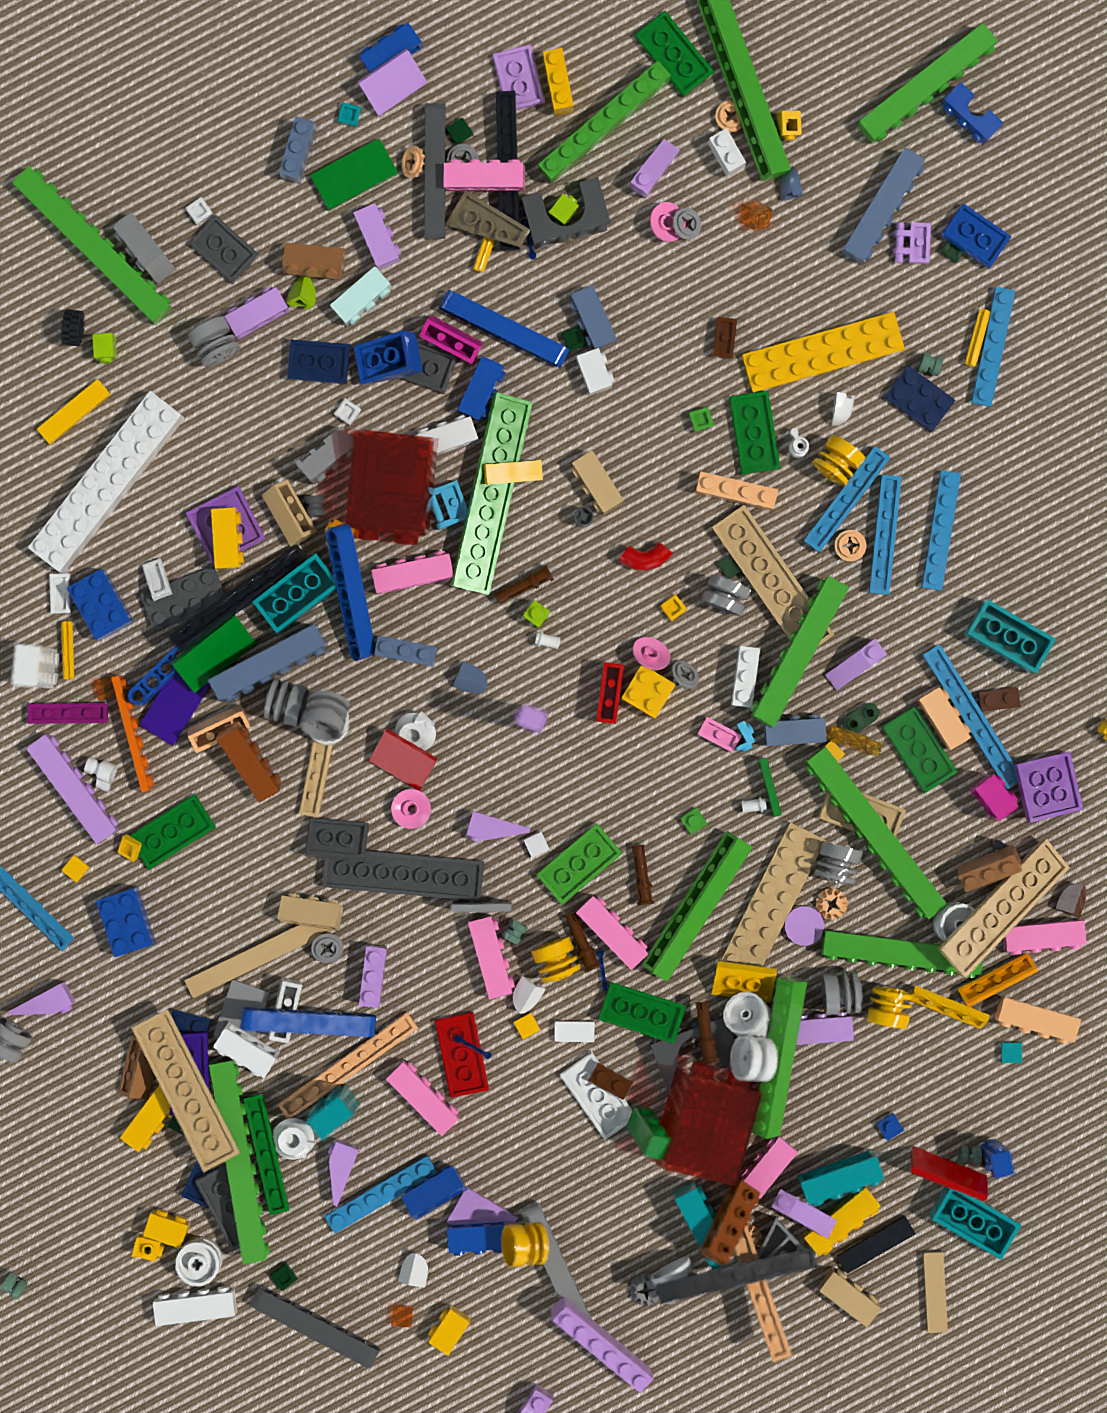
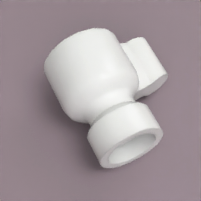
M793 428L789 433L792 441L789 444L788 451L792 457L802 458L809 450V443L805 438L799 437L798 430Z
M90 757L86 762L84 772L96 774V788L109 792L111 782L117 772V765L107 761L98 763L96 759Z

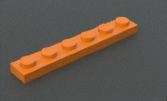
M117 675L111 677L137 778L141 793L152 790L154 781L152 775H148V758L142 752V747H144L143 739L141 736H138V720L136 717H133L131 709H134V705L130 702L126 691L129 690L126 678L123 679V676Z

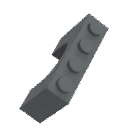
M599 177L579 182L585 210L581 219L573 225L561 226L550 220L545 210L541 192L522 197V204L529 230H531L530 234L534 247L545 248L550 246L552 242L564 243L569 241L571 237L583 238L588 236L590 232L602 233L608 230L607 228L610 227L611 222Z
M717 1013L710 1016L712 1038L716 1041L715 1049L724 1069L730 1066V1053L734 1039L730 1029L725 1024L723 1015L720 1016ZM698 1021L689 1024L690 1027L683 1030L680 1027L675 1044L652 1038L653 1042H650L667 1090L676 1087L679 1082L686 1083L678 1063V1051L681 1045L688 1039L700 1037Z

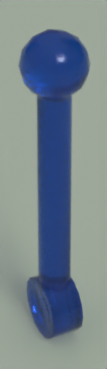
M522 219L521 225L528 228L527 219ZM528 234L526 239L530 251L529 258L534 260L537 255L533 251L530 235Z
M599 949L596 954L601 964L602 989L606 991L608 987L603 963L604 951Z
M461 1035L455 1036L454 1040L456 1043H463L484 1055L486 1059L492 1057L491 1052H485L465 1041Z

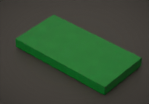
M666 11L662 12L634 35L654 62L659 61L671 75L670 82L683 98L714 74V70Z
M380 138L311 174L310 177L328 210L331 211L398 175V171Z
M762 391L729 397L741 475L781 469L769 392Z
M234 615L173 660L171 664L190 689L196 693L209 682V679L221 673L257 643L236 615Z
M916 705L882 726V729L923 793L930 791L958 773Z
M194 794L129 836L142 843L139 855L148 870L215 829L216 825L197 795Z
M610 982L598 1020L675 1044L686 1005Z

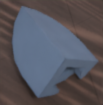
M792 167L790 171L780 178L779 193L781 202L801 198L803 194L796 167Z
M463 661L453 687L470 693H480L487 689V679L481 669Z

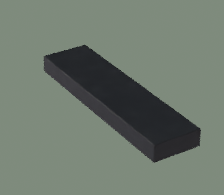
M903 1216L837 1254V1257L848 1274L914 1236L916 1233L906 1216Z

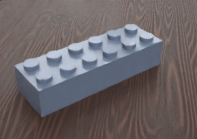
M313 624L208 681L218 700L229 704L239 699V694H248L256 690V685L260 683L265 685L273 681V676L277 674L282 676L292 671L290 667L304 665L309 662V657L323 655L327 652L326 648L329 645L319 626Z

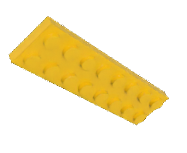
M895 312L742 354V359L752 393L898 353L904 351L905 347Z

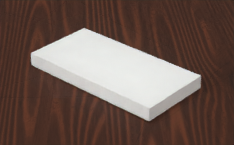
M591 1051L559 1075L604 1140H606L627 1125L633 1110L625 1098L622 1100L588 1080L599 1062Z

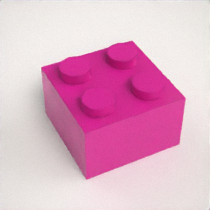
M987 774L972 785L969 790L992 820L1001 821L1019 807L1016 803L1018 799L1011 791L1008 792L1004 786L1006 784L999 775Z

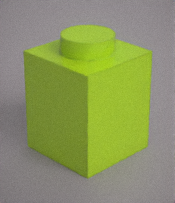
M562 194L549 211V217L559 225L566 226L579 210L578 201L571 195L566 196Z
M113 333L92 334L94 358L100 361L101 364L112 363V360H117L116 336Z
M534 600L523 617L537 628H540L551 611Z

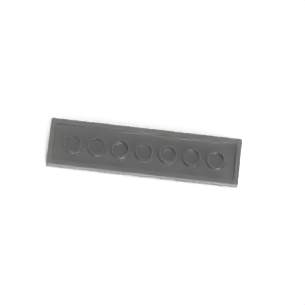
M366 851L365 862L325 858L322 887L481 901L484 861Z

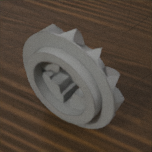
M458 144L449 151L447 163H449V160L462 158L465 153L467 161L479 160V157L472 146Z
M682 208L672 218V227L676 231L675 235H679L681 239L690 240L699 234L701 220L693 209ZM690 220L687 224L688 227L683 228L684 221Z
M677 661L673 664L670 673L674 677L673 682H677L678 687H683L685 691L694 689L699 683V676L695 668L684 661Z
M331 932L321 933L320 936L314 938L311 944V951L316 960L322 963H331L341 956L343 944L338 935H334ZM331 943L332 951L329 949L323 951L324 947L322 944L328 945Z
M651 1274L638 1275L630 1285V1294L639 1305L649 1306L656 1303L659 1299L657 1288L651 1280ZM644 1282H646L648 1288L653 1289L648 1292V1298H646L644 1292H640L644 1288Z

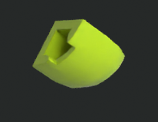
M300 276L289 291L286 304L295 308V305L305 307L304 309L314 307L316 291L309 276Z

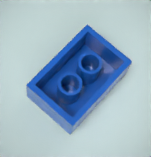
M100 569L67 587L95 640L101 641L134 623L132 616L106 570Z
M138 887L96 901L114 958L156 944Z

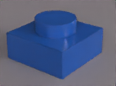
M893 1112L876 1123L887 1141L904 1131Z

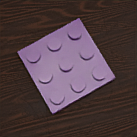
M240 486L186 512L212 566H215L211 509L235 507L238 509V512H241L242 524H239V532L243 534V544H240V552L266 540Z
M1070 751L1014 765L1027 823L1083 810Z

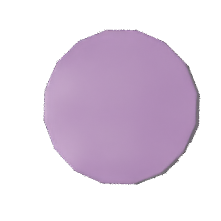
M799 906L792 909L788 914L784 930L787 937L793 943L808 946L821 938L824 931V921L815 909L808 906Z

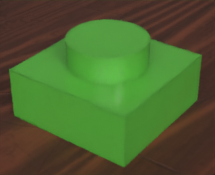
M708 407L689 413L694 432L714 427Z
M697 807L680 818L691 835L708 824Z

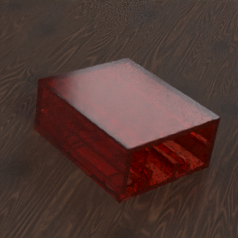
M363 429L354 431L345 523L351 528L356 529L355 538L379 540V532L395 533V543L418 545L419 536L424 537L430 532L439 438Z
M693 1061L690 1070L676 1067L661 1124L666 1129L671 1140L662 1160L655 1158L650 1160L664 1170L737 1186L762 1092L750 1086L751 1080L744 1081L735 1078L732 1070L728 1071L727 1078L724 1079L714 1076L715 1067L701 1062Z

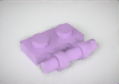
M903 222L896 223V230L894 231L896 247L893 248L895 263H903V256L909 255L908 263L929 264L931 223L911 222L910 230H904ZM904 238H909V248H903Z

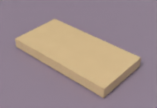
M827 793L818 818L854 832V826L851 822L848 824L841 816L843 812L839 807L835 808L829 800L830 795ZM862 793L896 837L906 810Z

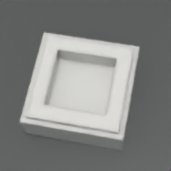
M202 197L186 207V210L197 226L213 215Z
M345 398L334 415L351 426L361 412V409Z
M542 832L524 839L531 858L550 850Z

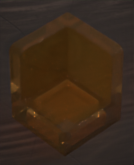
M759 201L742 203L739 222L754 231L769 228L772 209Z

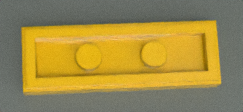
M541 460L484 464L485 484L543 480Z

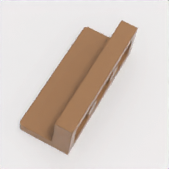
M132 1035L118 1093L127 1098L147 1100L154 1072L136 1036Z

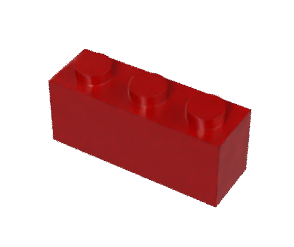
M608 662L603 664L596 722L616 724L624 668L622 664Z

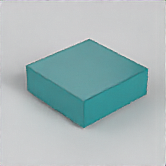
M342 102L337 122L357 127L362 109L361 106Z
M1001 1042V1062L1022 1063V1043Z

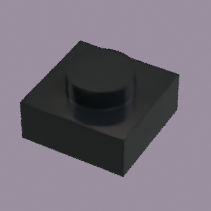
M992 839L989 844L990 847L994 848L992 852L1009 846L997 839Z

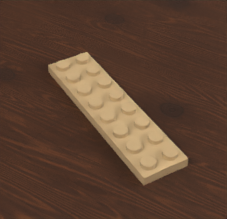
M743 505L711 528L789 639L793 630L797 631L800 626L797 622L802 613H807L809 609L807 603L810 599L746 506ZM830 627L827 628L819 645L834 636Z
M789 822L720 962L763 967L819 855L822 841H826L825 839Z
M1042 839L1023 858L1022 872L1004 878L938 949L962 978H966L1070 867L1047 839Z
M167 1009L132 1027L203 1172L239 1154L240 1151L169 1010Z

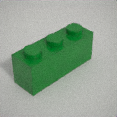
M634 1106L626 1128L644 1156L662 1160L671 1138L651 1108L647 1106Z

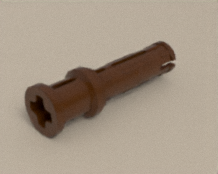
M543 565L542 569L534 573H528V577L494 593L499 604L501 605L531 588L537 589L539 585L549 580L553 581L554 579L547 565Z
M645 845L632 846L637 884H635L638 894L637 906L654 904L655 901L652 900L651 887L653 886L649 882Z
M574 912L564 916L578 947L577 955L581 957L585 967L584 972L586 973L600 967L601 964L597 962L594 955V947L589 945L576 915L577 913Z
M708 1001L696 1002L701 1041L698 1043L702 1051L701 1063L719 1061L715 1052L716 1041L712 1038Z

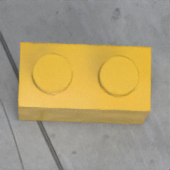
M163 1209L153 1210L149 1215L143 1236L181 1249L191 1222L181 1215H169L168 1211Z
M452 1305L448 1310L444 1308L439 1316L441 1321L437 1326L433 1325L428 1333V1336H430L428 1343L447 1356L471 1321L469 1316Z

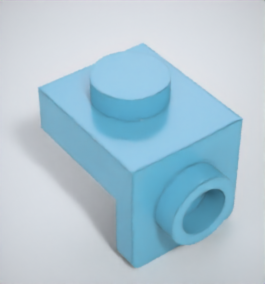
M741 721L736 726L745 742L735 749L736 751L742 750V752H745L753 747L752 743L755 740L752 734L754 730L749 722Z

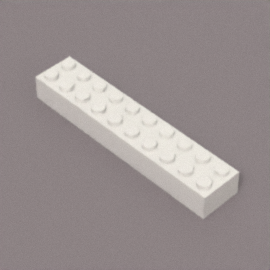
M149 391L28 548L58 572L64 574L185 418L153 392Z

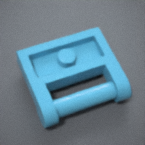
M457 480L425 492V498L429 500L436 518L438 530L465 521L468 508ZM439 494L442 495L450 519L446 521L436 499V495Z

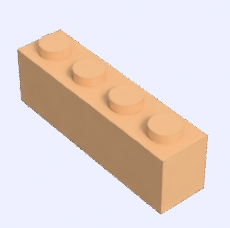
M700 472L695 493L772 511L775 506L778 489Z
M1004 996L1000 997L994 1018L1000 1021L999 1025L1011 1028V1025L1019 1027V1031L1030 1033L1031 1030L1038 1032L1037 1036L1047 1039L1050 1036L1057 1037L1056 1041L1068 1044L1069 1041H1076L1081 1019Z

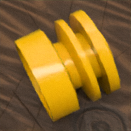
M832 434L824 445L829 454L820 451L818 453L820 459L815 458L812 464L830 481L846 486L849 482L847 478L853 477L848 467L858 470L864 462L865 456L849 442Z
M570 936L556 939L531 950L535 963H545V966L538 970L539 974L549 973L541 978L543 983L565 979L582 968L580 963L570 964L578 959L577 955L567 956V953L574 949Z
M889 986L872 987L871 992L880 995V997H870L871 1001L878 1003V1007L868 1008L866 1021L893 1028L908 1029L910 1015L902 1012V1008H912V1005L903 1001L913 1000L914 995L902 989Z
M529 1222L524 1224V1226L520 1223L504 1226L501 1247L506 1265L513 1268L523 1267L526 1263L529 1266L545 1264L548 1257V1237L546 1229L541 1222Z

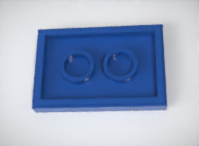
M964 203L940 235L988 269H990L1012 237Z

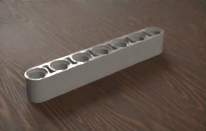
M539 1202L521 1210L520 1212L525 1224L541 1222L546 1229L548 1257L544 1266L559 1299L563 1296L566 1297L592 1319Z

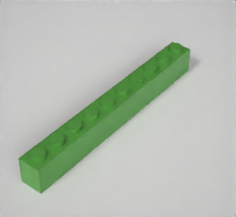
M696 0L762 181L781 177L791 170L789 161L785 155L776 125L769 111V106L764 97L730 0Z
M28 166L12 183L157 325L172 309L169 305L171 301L163 293L159 295L155 291L157 287L149 279L145 281L141 277L143 273L135 265L131 267L127 263L129 259L121 251L117 254L112 249L115 245L107 237L103 240L99 236L101 231L93 223L89 226L85 222L87 218L79 210L75 212L71 208L73 204L65 196L61 198L57 194L59 190L51 182L47 184L43 180L45 176L37 168L33 171Z
M822 747L805 760L804 763L807 765L805 767L806 771L810 776L817 778L819 781L817 785L823 792L827 791L832 805L835 808L839 807L843 812L841 816L848 824L851 822L855 828L853 831L860 840L864 839L867 843L865 847L870 854H875L878 857L880 867L884 871L888 870L893 884L896 887L900 886L904 891L902 893L903 897L908 902L912 901L916 907L914 911L920 918L930 919L948 904L826 747Z
M233 1060L210 1064L209 1069L215 1103L240 1151L239 1154L226 1160L225 1163L243 1265L265 1261L267 1260L266 1255L270 1254L268 1242L264 1243L263 1235L267 1233L265 1222L261 1223L260 1215L263 1214L261 1202L257 1203L256 1195L260 1194L258 1182L254 1183L253 1181L256 1169L255 1163H250L249 1155H253L252 1146L246 1140V1135H249L248 1123H244L242 1117L246 1115L244 1103L240 1104L239 1096L243 1095L241 1083L237 1084L236 1076L239 1075L238 1065L233 1064Z

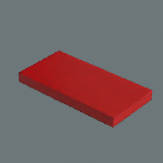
M474 1011L435 1019L450 1098L488 1091L489 1085Z
M913 1146L911 1150V1173L986 1202L988 1198L986 1174L966 1166H960L958 1163Z

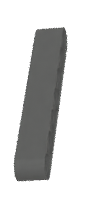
M446 103L425 104V239H445L446 190L443 185L444 163H446Z
M258 1286L250 1302V1306L257 1311L364 1367L371 1368L380 1351V1348L372 1342L264 1286Z

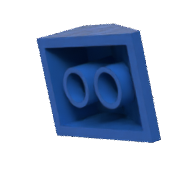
M403 330L353 346L361 385L407 377L423 372L416 333Z

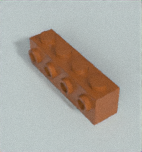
M237 721L220 730L217 735V741L260 803L280 792L281 779L277 773H273L268 759L266 757L263 758L258 744L249 737L250 733L246 726H242Z
M743 1180L732 1181L699 1253L718 1265L728 1264L734 1256L733 1251L742 1239L744 1227L748 1225L751 1212L758 1204L759 1191Z

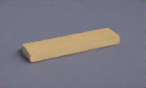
M313 740L299 814L319 817L333 745L325 746Z
M943 1251L922 1252L927 1332H948Z

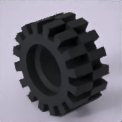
M72 309L64 311L61 322V342L63 345L78 347L81 345L85 329L83 311Z

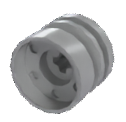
M224 316L208 320L188 334L194 348L203 347L198 352V356L203 358L201 362L204 367L227 360L241 348L238 342H234L236 339L234 335L225 336L231 328Z
M274 678L266 694L264 718L270 719L274 711L273 721H278L281 714H284V724L298 727L306 704L308 687L294 684L291 691H288V681H284L280 689V679Z
M316 690L311 692L308 696L306 711L301 721V729L309 736L320 740L334 741L340 739L345 726L344 720L347 718V712L350 707L348 700L332 691Z
M822 841L819 854L827 857V861H817V864L824 866L825 869L824 871L815 869L814 874L819 875L824 880L839 884H855L856 879L847 876L848 873L858 874L856 870L850 868V865L860 864L863 851Z
M857 971L850 972V980L848 979L847 972H843L841 981H838L835 972L822 973L821 989L825 1015L839 1014L841 1005H844L846 1013L849 1014L851 1012V1004L854 1013H860L862 987Z

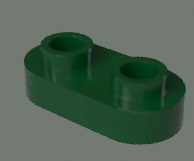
M872 703L860 706L843 719V729L849 734L860 732L878 719L879 709ZM868 709H871L873 711V715L871 717H868L866 715V711ZM852 720L856 721L857 725L855 728L850 727Z

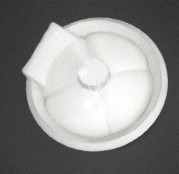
M422 711L402 716L395 727L396 734L423 750L429 749L436 738L435 723Z
M297 1118L283 1120L275 1127L272 1134L276 1152L286 1159L306 1158V1155L316 1144L311 1127L305 1121Z

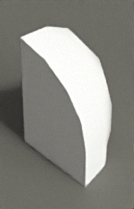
M841 392L835 394L831 426H839L850 418L854 405L853 395L846 396V393Z
M524 976L521 977L513 992L514 1007L519 1013L531 1010L546 990L539 984L534 985L529 981L530 979Z
M416 1253L408 1255L403 1261L398 1281L410 1286L425 1287L428 1276L426 1260Z

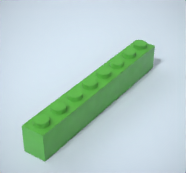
M982 23L862 118L857 127L871 144L876 140L878 143L887 137L888 134L886 132L900 127L905 117L911 118L919 111L917 108L920 105L926 106L934 99V94L944 92L949 87V82L953 79L956 82L965 74L964 70L968 67L970 69L974 68L980 62L979 59L983 55L987 57L993 53L998 40L986 25Z
M656 61L538 164L540 173L552 185L667 85L671 77L669 72L659 61Z
M827 576L825 579L821 578L816 587L818 590L816 596H811L807 603V607H809L807 613H802L797 622L800 626L797 631L793 630L788 639L790 642L788 648H783L779 655V659H781L779 665H774L769 674L772 678L768 684L765 683L760 691L762 694L760 700H756L750 711L753 712L751 717L770 728L775 727L849 589L847 585L830 576Z
M726 831L641 964L642 966L668 982L753 848L752 846Z
M830 930L823 931L821 954L826 955L825 959L837 960V957H843L845 961L857 963V959L865 960V964L877 965V962L885 963L884 966L896 968L898 964L904 965V969L916 970V967H922L925 972L936 973V969L944 970L943 974L955 975L957 972L938 949L941 944ZM983 960L967 977L975 978V974L981 975Z
M792 976L777 979L767 1036L776 1046L777 1067L769 1081L759 1082L751 1133L766 1139L777 1137L781 1134L807 981Z

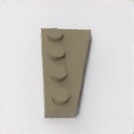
M466 190L445 224L448 227L517 247L522 246L531 231Z

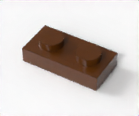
M717 317L713 357L733 359L737 319Z
M1018 687L978 692L979 708L982 712L1021 707Z
M599 1062L588 1079L590 1082L624 1100L633 1084V1081Z

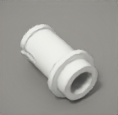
M542 631L541 633L537 632L535 644L538 647L542 645L558 650L561 637L543 634Z
M759 797V799L742 801L743 813L767 810L765 798L761 799Z

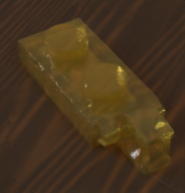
M831 726L826 736L833 743H844L850 745V748L854 750L862 749L873 756L880 755L883 743L871 740L868 736L836 726Z

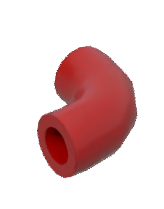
M657 542L648 551H639L629 545L618 561L633 570L649 571L663 565L670 559L673 553L660 542Z

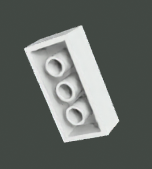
M16 644L12 685L53 689L54 685L57 684V673H55V666L59 663L57 649Z

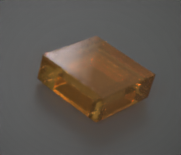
M114 676L94 681L99 700L116 696L111 679Z
M394 1304L391 1326L411 1328L413 1306Z

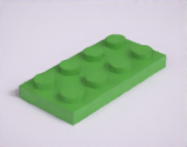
M596 823L536 875L563 905L623 853Z

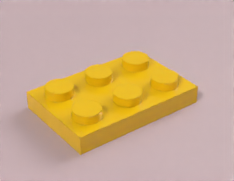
M717 961L711 995L733 997L742 992H751L764 1002H771L777 969Z

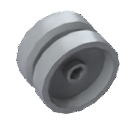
M711 574L707 585L717 591V593L709 590L704 591L701 601L721 611L741 616L744 605L734 599L748 600L751 590L736 581Z
M0 1016V1058L16 1063L23 1054L21 1048H26L29 1045L32 1035L12 1020Z

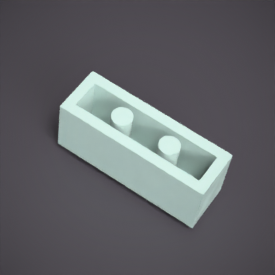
M374 266L330 306L346 326L354 325L360 320V315L364 311L369 312L375 307V302L379 298L384 299L387 297L392 287Z

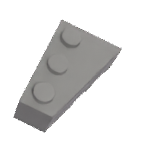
M132 212L113 226L117 232L115 237L121 244H127L125 250L132 258L137 257L138 260L135 263L142 271L147 270L157 284L176 271V268Z
M342 426L322 441L323 443L316 449H311L308 452L309 455L302 461L299 459L295 462L314 485L325 481L328 477L326 474L331 470L336 471L342 466V460L346 457L351 458L358 451L356 449L359 447L358 444Z
M776 1217L757 1255L760 1260L802 1250L804 1245ZM774 1278L767 1279V1283H770Z

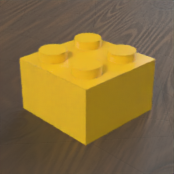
M641 665L621 699L656 719L676 684Z

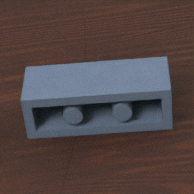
M295 116L279 170L281 179L301 184L317 129L314 121Z
M591 285L571 294L572 300L569 303L573 312L577 311L580 317L577 319L581 330L585 329L587 333L585 340L588 347H593V349L599 348L600 350L616 343L617 338L594 286Z
M378 636L374 655L434 667L438 647Z
M820 714L808 715V719L800 720V716H790L788 721H780L779 718L773 728L764 724L765 746L827 742L825 718H820Z

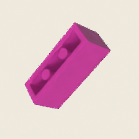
M433 315L427 319L419 337L471 364L476 360L484 344L481 340Z

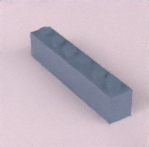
M906 147L903 149L841 253L861 265L864 260L869 261L874 253L871 248L874 243L879 244L884 236L882 233L885 226L889 228L895 218L892 216L894 210L899 211L905 201L902 199L905 192L909 194L915 185L912 182L915 175L919 177L925 168L922 165L925 161L923 157Z

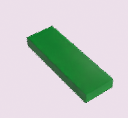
M767 758L758 759L772 816H781L782 813Z

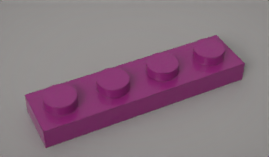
M108 703L28 704V724L109 723Z

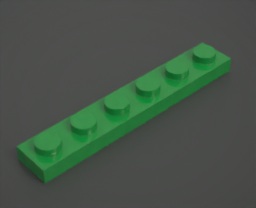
M264 1093L244 1097V1105L269 1213L273 1215L290 1211L279 1158L273 1141V1132Z

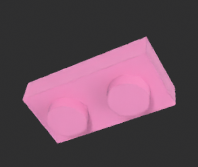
M708 717L705 718L698 732V735L732 753L742 736Z

